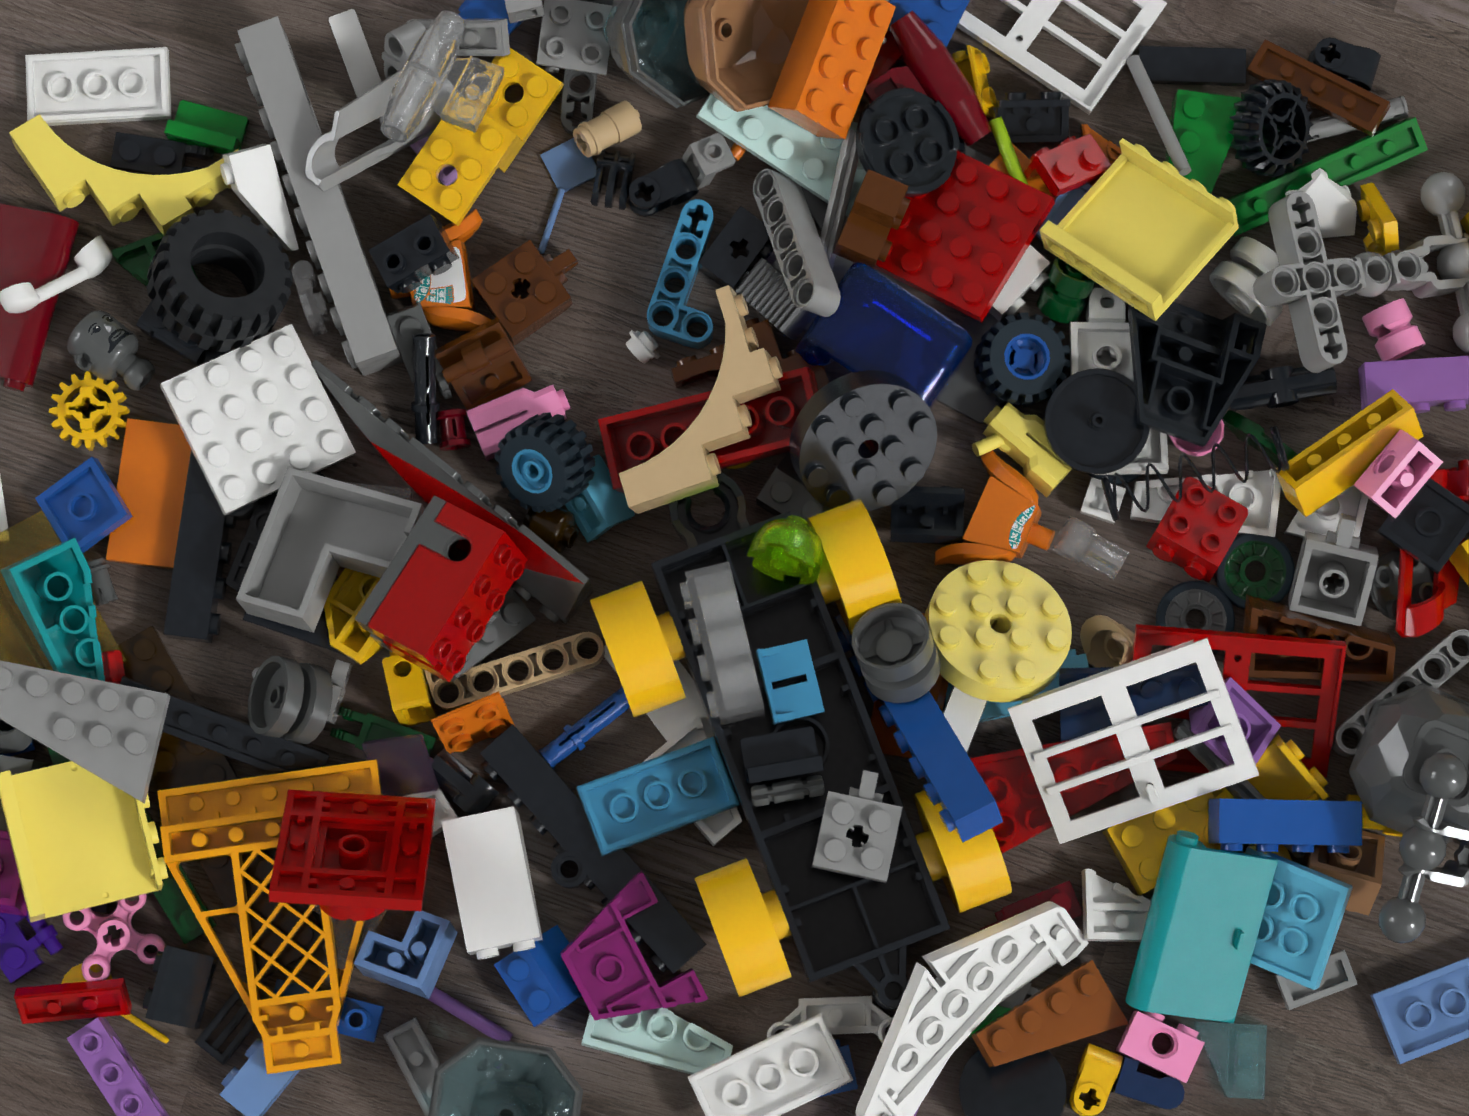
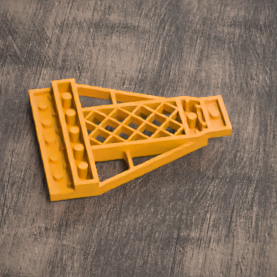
M377 759L157 791L165 864H167L262 1036L267 1074L342 1063L337 1026H339L365 921H356L345 968L340 969L337 961L332 917L321 909L322 930L308 919V916L317 905H310L302 915L288 903H279L268 919L265 920L250 907L262 891L269 895V889L266 886L271 880L273 869L262 883L245 870L258 854L274 865V860L265 854L263 850L277 849L288 789L382 795ZM252 852L243 864L242 853ZM230 856L232 859L237 904L231 908L203 911L183 877L179 864L186 861ZM245 877L258 886V889L249 900L247 899ZM283 906L300 918L288 935H285L271 924ZM232 913L239 915L247 983H244L238 975L210 925L208 917ZM249 914L263 923L253 938ZM304 922L321 934L309 951H306L292 940V937ZM267 927L284 939L272 956H269L255 945ZM323 940H325L328 966L312 955ZM288 943L305 955L293 972H290L276 961V958ZM254 951L268 960L258 975ZM308 959L326 971L314 988L296 976ZM272 964L289 976L277 993H274L260 982ZM329 976L331 990L318 991ZM292 980L310 992L280 997ZM259 988L272 998L261 1000Z

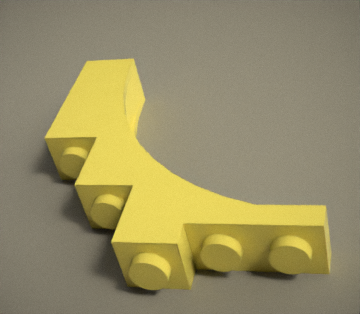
M40 114L9 132L16 150L59 212L67 207L73 208L78 206L87 195L91 194L112 226L119 222H127L133 219L139 210L144 208L159 231L165 236L168 229L175 222H180L182 217L194 213L193 208L196 206L203 207L210 203L219 192L226 188L231 189V185H226L222 178L220 164L224 163L223 158L209 167L191 172L171 175L137 174L113 169L81 155L58 137Z

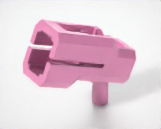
M550 385L536 392L521 388L466 412L485 458L488 461L495 458V453L500 450L498 444L500 440L505 438L504 435L537 414L551 413L552 417L556 414L563 415L565 420L567 419L565 411L571 408L563 389L556 391L554 385Z

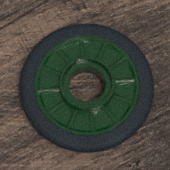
M1242 533L1235 537L1215 572V577L1219 589L1228 597L1230 602L1239 608L1245 609L1246 594L1276 603L1284 599L1291 589L1295 566L1289 549L1278 538ZM1252 561H1259L1265 567V574L1259 581H1250L1245 576V567Z

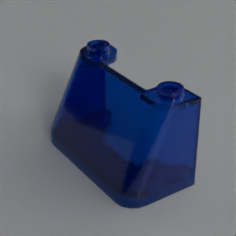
M859 262L853 263L838 283L841 296L838 309L830 317L817 315L798 343L795 352L813 366L827 365L833 359L853 373L865 370H880L896 374L908 381L931 409L964 361L972 346L971 336L961 326L870 266Z

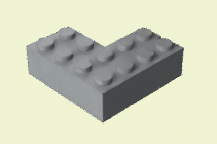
M288 467L236 600L247 614L314 633L339 567L381 578L425 508L423 504Z

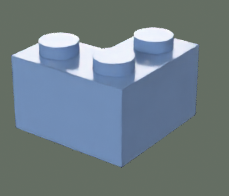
M415 911L402 942L368 930L354 965L364 976L430 999L458 932L449 920L424 911Z

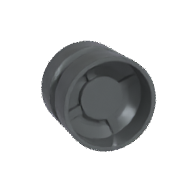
M903 603L882 604L866 612L856 623L852 633V647L865 683L873 695L887 702L905 703L920 698L935 685L941 669L940 658L927 620L919 610Z

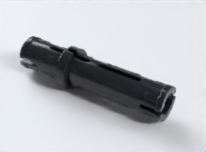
M419 333L412 335L414 401L411 402V411L415 412V439L422 444H433L438 442L436 412L440 410V403L436 401V335Z

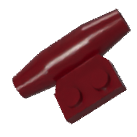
M913 10L889 26L906 66L891 68L866 85L863 93L871 103L880 95L893 89L912 88L914 91L930 97L935 102L939 101L945 107L956 125L958 136L967 146L972 145L991 132L992 129L974 89L943 42Z

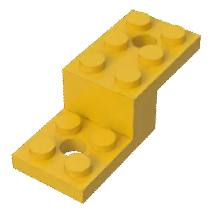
M510 48L509 55L495 56L467 99L464 100L460 96L456 97L397 185L459 226L495 171L499 169L503 173L506 172L564 84L512 48ZM513 84L522 86L524 90L522 99L517 103H510L505 99L506 89ZM447 166L456 168L458 174L456 181L448 186L440 184L438 179L440 171Z

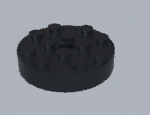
M858 371L831 381L818 390L804 405L792 428L789 444L790 458L796 474L808 492L824 506L833 509L861 499L867 511H872L891 505L909 492L924 477L935 453L937 426L930 407L908 381L886 371ZM864 441H866V442L868 443V445L871 447L870 450H869V448L867 447V445L864 443Z

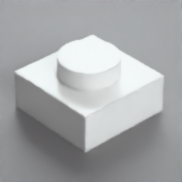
M1092 477L1079 513L1114 524L1115 521L1112 519L1101 480ZM1116 485L1117 509L1119 512L1126 488Z

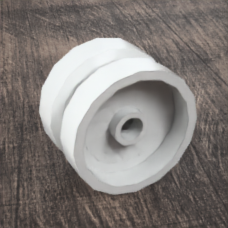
M1241 237L1230 250L1232 262H1220L1210 274L1209 280L1216 291L1241 314L1271 326L1282 313V305L1264 306L1259 303L1253 293V285L1259 276L1279 266L1277 254L1253 238Z

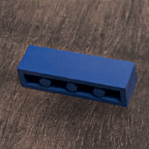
M1209 799L1208 843H1220V850L1243 851V844H1256L1257 852H1278V845H1292V852H1314V845H1327V853H1350V846H1362V801Z

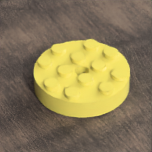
M982 560L958 567L939 583L924 614L940 658L941 676L955 688L981 700L1001 703L1015 702L1038 694L1054 680L1068 655L1071 645V621L1067 608L1058 593L1042 577L1015 563Z

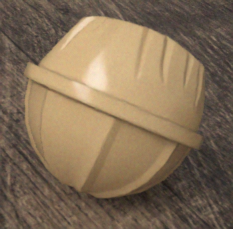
M1095 615L1084 622L1080 638L1088 663L1093 668L1117 667L1132 661L1135 634L1130 629L1104 615Z

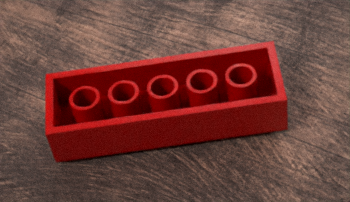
M803 367L783 372V377L778 378L781 390L740 404L746 405L752 420V425L747 427L750 438L709 452L710 454L715 453L720 469L790 452V436L795 420L804 405L818 391L813 370ZM712 391L598 419L613 490L624 493L619 473L643 464L674 443L699 415Z

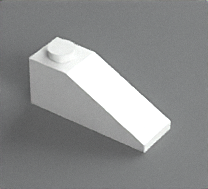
M260 144L222 155L224 163L220 164V170L224 183L231 185L234 193L269 232L277 238L284 249L290 251L298 250L299 247L271 145Z

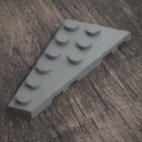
M0 660V719L145 804L170 701L169 694Z

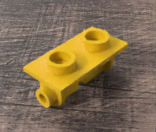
M967 45L968 55L966 51H957L952 54L953 59L974 89L985 116L995 119L994 108L996 107L997 99L993 88L988 85L986 75L990 72L988 59L981 50Z

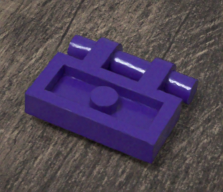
M28 911L26 916L0 912V968L10 983L17 982L44 963L36 951L43 945L51 956L63 949V946L56 937L58 932L52 924L48 925L44 919L30 923ZM25 918L36 933L31 939L27 938L18 924Z

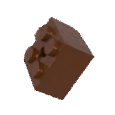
M528 240L471 279V282L494 318L498 317L515 346L565 312L573 304L571 296L563 284L568 281L565 274L576 267L578 261L570 249L554 259L550 254L542 257L532 241ZM523 287L525 290L528 287L529 296L522 299L521 295H519L518 298H515L517 295L516 289Z

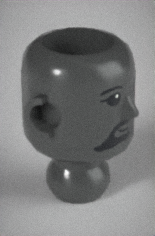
M97 310L87 314L75 326L68 338L67 349L74 358L76 365L84 371H90L100 379L111 380L120 375L129 389L139 391L149 383L155 373V368L149 360L136 356L139 348L136 335L105 311Z

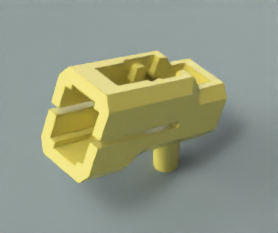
M1009 402L1003 409L998 405L994 407L983 421L988 425L983 432L986 438L972 444L973 452L977 457L997 448L1005 452L1023 467L1024 476L1045 497H1048L1072 470L1054 454L1049 446L1045 435L1044 421L1037 415H1024Z

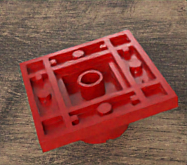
M288 789L270 881L269 902L319 905L327 915L343 921L347 919H352L353 921L369 920L380 915L386 909L422 911L436 799Z

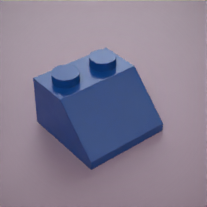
M558 925L542 933L543 940L535 941V948L512 952L494 964L534 1027L539 1026L582 997L560 955V952L569 944V941Z

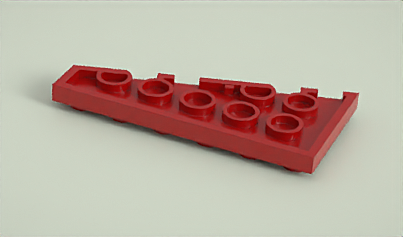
M1171 722L1142 727L1150 750L1174 742ZM1116 734L1053 755L1047 759L1056 783L1124 760L1125 756ZM1066 741L1045 744L1042 746L1043 749H1046ZM1023 749L970 758L994 797L1003 822L992 829L1002 854L1053 827ZM1175 751L1155 758L1154 761L1157 769L1176 760L1177 753ZM1126 768L1060 791L1071 817L1134 783L1130 769Z

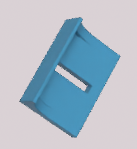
M807 639L776 647L757 649L756 654L774 724L825 712ZM806 674L807 681L777 689L772 687L773 682Z

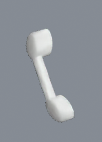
M99 235L85 245L74 257V261L79 268L37 289H34L29 282L9 286L0 291V303L8 313H23L31 310L39 303L102 273L112 260V252L102 236Z

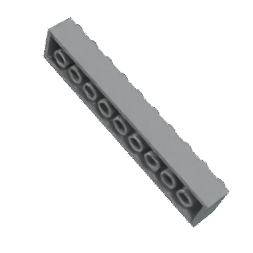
M278 16L237 30L241 42L236 43L235 47L247 74L251 72L253 74L247 76V81L258 106L264 105V108L258 109L270 139L274 137L276 141L270 142L275 159L279 163L281 170H287L288 174L282 175V179L293 204L299 203L300 207L294 208L299 226L303 230L305 237L310 236L312 239L305 243L316 269L323 270L322 274L317 275L328 302L334 301L335 307L329 310L340 336L346 335L347 340L341 342L348 363L350 362L352 369L358 367L363 377L403 363V358L388 322L387 313L340 183L323 192L306 176L307 156L313 144L322 136V132L284 28Z

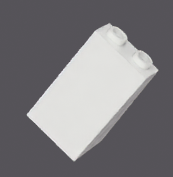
M512 806L441 821L467 953L470 955L476 954L477 960L499 956L498 949L513 946L514 952L535 948V941L543 939L520 815L515 807Z

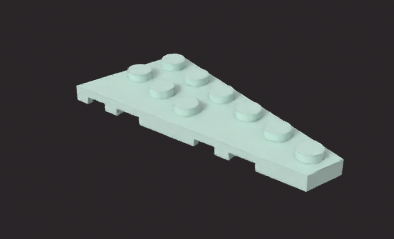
M710 93L696 118L828 203L843 139L817 137L770 109L768 105L736 112ZM852 122L849 130L856 131L858 123ZM858 159L847 206V217L851 212L866 175L860 159Z

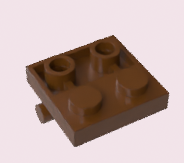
M498 317L435 350V356L443 368V376L448 383L451 382L467 411L502 397L532 381L531 374Z

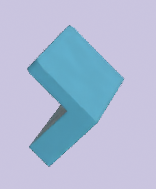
M600 455L593 456L595 458V466L591 470L595 473L593 479L588 482L589 486L565 504L568 511L573 513L575 522L587 542L598 539L613 526L635 516V512L628 507L624 494L613 490L609 469Z

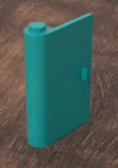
M1179 830L1177 834L1169 835L1125 1001L1129 1006L1145 1012L1234 1023L1278 860L1272 857L1210 849L1198 841L1199 836L1195 833Z

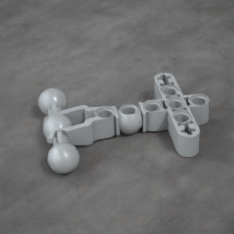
M1447 172L1435 173L1424 182L1420 189L1421 202L1429 213L1438 217L1442 235L1425 237L1397 254L1392 252L1382 256L1379 253L1368 251L1357 254L1353 258L1327 260L1313 199L1303 191H1296L1272 204L1268 212V218L1279 266L1255 280L1253 293L1259 303L1264 306L1288 304L1300 359L1307 370L1313 373L1322 372L1343 362L1347 356V343L1336 297L1342 294L1344 296H1351L1356 293L1359 296L1375 297L1386 290L1412 291L1414 296L1418 298H1428L1455 292L1461 316L1453 325V339L1459 349L1469 354V234L1462 232L1458 210L1466 200V191L1462 181L1457 176ZM1440 251L1436 258L1437 271L1444 280H1438L1435 273L1427 272L1428 265L1423 257L1430 252Z

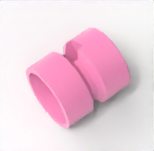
M1404 298L1381 306L1362 317L1369 335L1378 339L1375 348L1381 361L1397 360L1426 345L1418 326L1410 324L1413 316Z

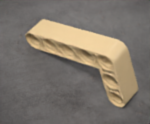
M582 632L472 667L455 681H450V683L426 670L424 672L435 703L443 710L450 712L498 691L501 696L595 667L603 660L605 647L601 638L595 633ZM585 641H593L598 645V652L591 659L582 658L578 654L579 646ZM554 651L561 653L564 661L560 668L550 670L544 666V658L548 653ZM519 662L525 663L529 668L527 677L522 681L512 680L509 677V670L512 665ZM484 673L492 675L494 684L489 691L480 692L475 689L474 683L479 675ZM449 684L456 685L459 689L458 698L452 703L442 702L440 699L442 688Z

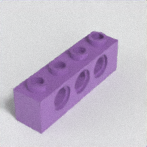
M97 1017L67 1038L116 1116H169L106 1017Z

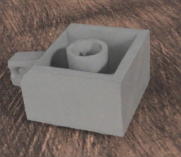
M1341 513L1336 532L1328 530L1327 535L1305 531L1288 596L1289 610L1356 626L1362 625L1379 554L1377 547L1361 544L1360 538L1353 536L1356 525L1355 516ZM1332 573L1339 574V578H1335L1333 583L1327 582V577H1331Z
M863 770L860 788L850 787L849 795L828 791L812 867L873 881L887 882L902 807L882 803L883 794L875 793L878 773ZM854 827L862 828V835L867 836L866 844L861 842L860 847L852 846V839L846 838L847 831L853 832Z

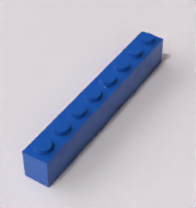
M841 615L835 617L840 630L837 632L844 653L849 650L851 651L853 656L849 658V661L859 678L863 675L852 647V635L849 633ZM864 682V687L872 702L877 700L881 702L882 706L878 710L888 728L893 725L895 726L897 732L893 733V736L902 753L909 751L912 755V758L908 759L917 779L925 777L927 784L923 785L931 803L933 806L938 803L942 806L943 810L939 814L948 832L956 830L962 842H965L1002 823L1003 820L994 797L930 691L913 701L891 703L873 695Z

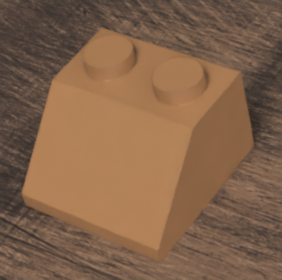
M1362 830V846H1350V853H1327V845H1314V852L1305 853L1302 865L1352 885L1353 888L1345 910L1369 916L1382 885L1385 836Z

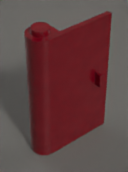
M0 203V291L9 286L26 282L31 283L34 289H37L65 275L80 223L62 215ZM59 294L23 313H8L0 303V379L4 381L3 387L18 392H24L25 387H33Z

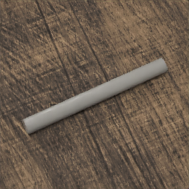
M1132 55L1126 60V63L1174 167L1180 175L1185 176L1191 172L1188 160L1139 55Z

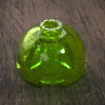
M790 515L787 518L768 521L756 532L751 542L747 557H753L752 566L765 575L783 581L784 575L801 577L799 584L814 583L819 578L823 566L824 550L822 539L813 528L808 526V522L799 516Z

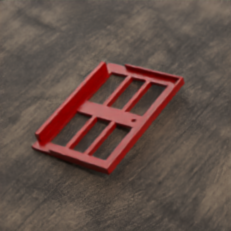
M1136 624L1132 661L1151 655L1152 645L1176 646L1190 640L1196 642L1208 638L1212 650H1225L1222 671L1223 679L1231 677L1245 691L1254 690L1319 696L1316 719L1272 717L1281 727L1314 729L1310 757H1303L1301 762L1308 770L1315 766L1323 777L1327 778L1347 648L1345 641ZM1251 653L1322 658L1324 663L1321 685L1248 680ZM1192 709L1173 713L1165 717L1190 719L1189 711ZM1187 748L1176 751L1177 759L1158 769L1194 773L1210 772Z

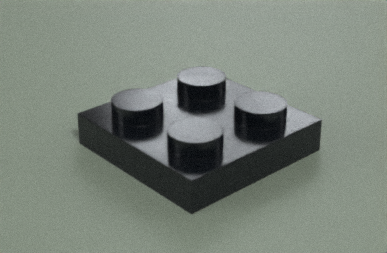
M1429 478L1396 519L1389 514L1377 533L1438 574L1469 531V504Z

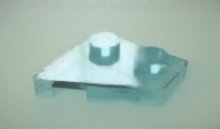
M1194 1021V1028L1199 1032L1201 1041L1205 1042L1206 1055L1217 1074L1225 1097L1264 1099L1267 1025Z

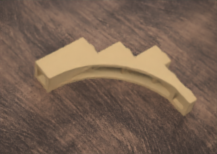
M730 285L716 289L726 323L725 345L717 380L704 407L689 428L660 454L643 464L619 473L628 507L637 514L718 487L719 483L716 475L721 474L720 465L715 453L710 454L709 452L750 438L747 427L752 425V420L746 405L740 404L781 390L778 378L783 377V372L779 360L776 356L771 357L764 348L754 351V349L759 348V344L753 328H747L744 316L749 314L746 301L742 293L737 295Z

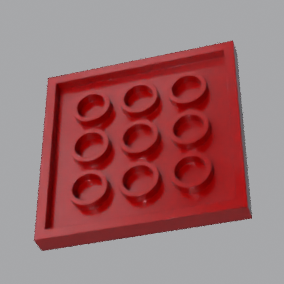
M957 151L955 165L950 173L951 176L944 184L927 194L905 197L911 201L899 229L891 228L886 240L893 243L885 262L877 260L874 268L983 322L1054 206L1055 201L1052 196Z

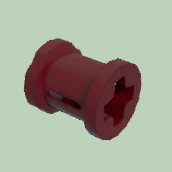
M450 409L436 413V420L440 422L442 442L439 443L440 450H460L471 446V440L466 435L464 418L467 416L466 409Z

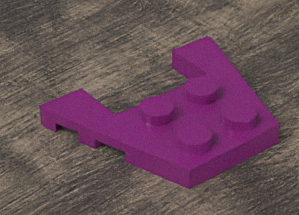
M642 871L637 873L560 952L594 1020L708 1000L692 968L657 985L630 933L625 919L658 902Z

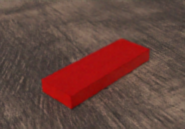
M124 978L16 988L14 994L22 1024L130 1015L132 1009Z

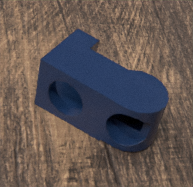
M1123 1057L1118 1077L1111 1092L1163 1109H1173L1182 1103L1185 1091L1179 1080L1166 1076L1155 1078L1137 1072L1140 1061Z

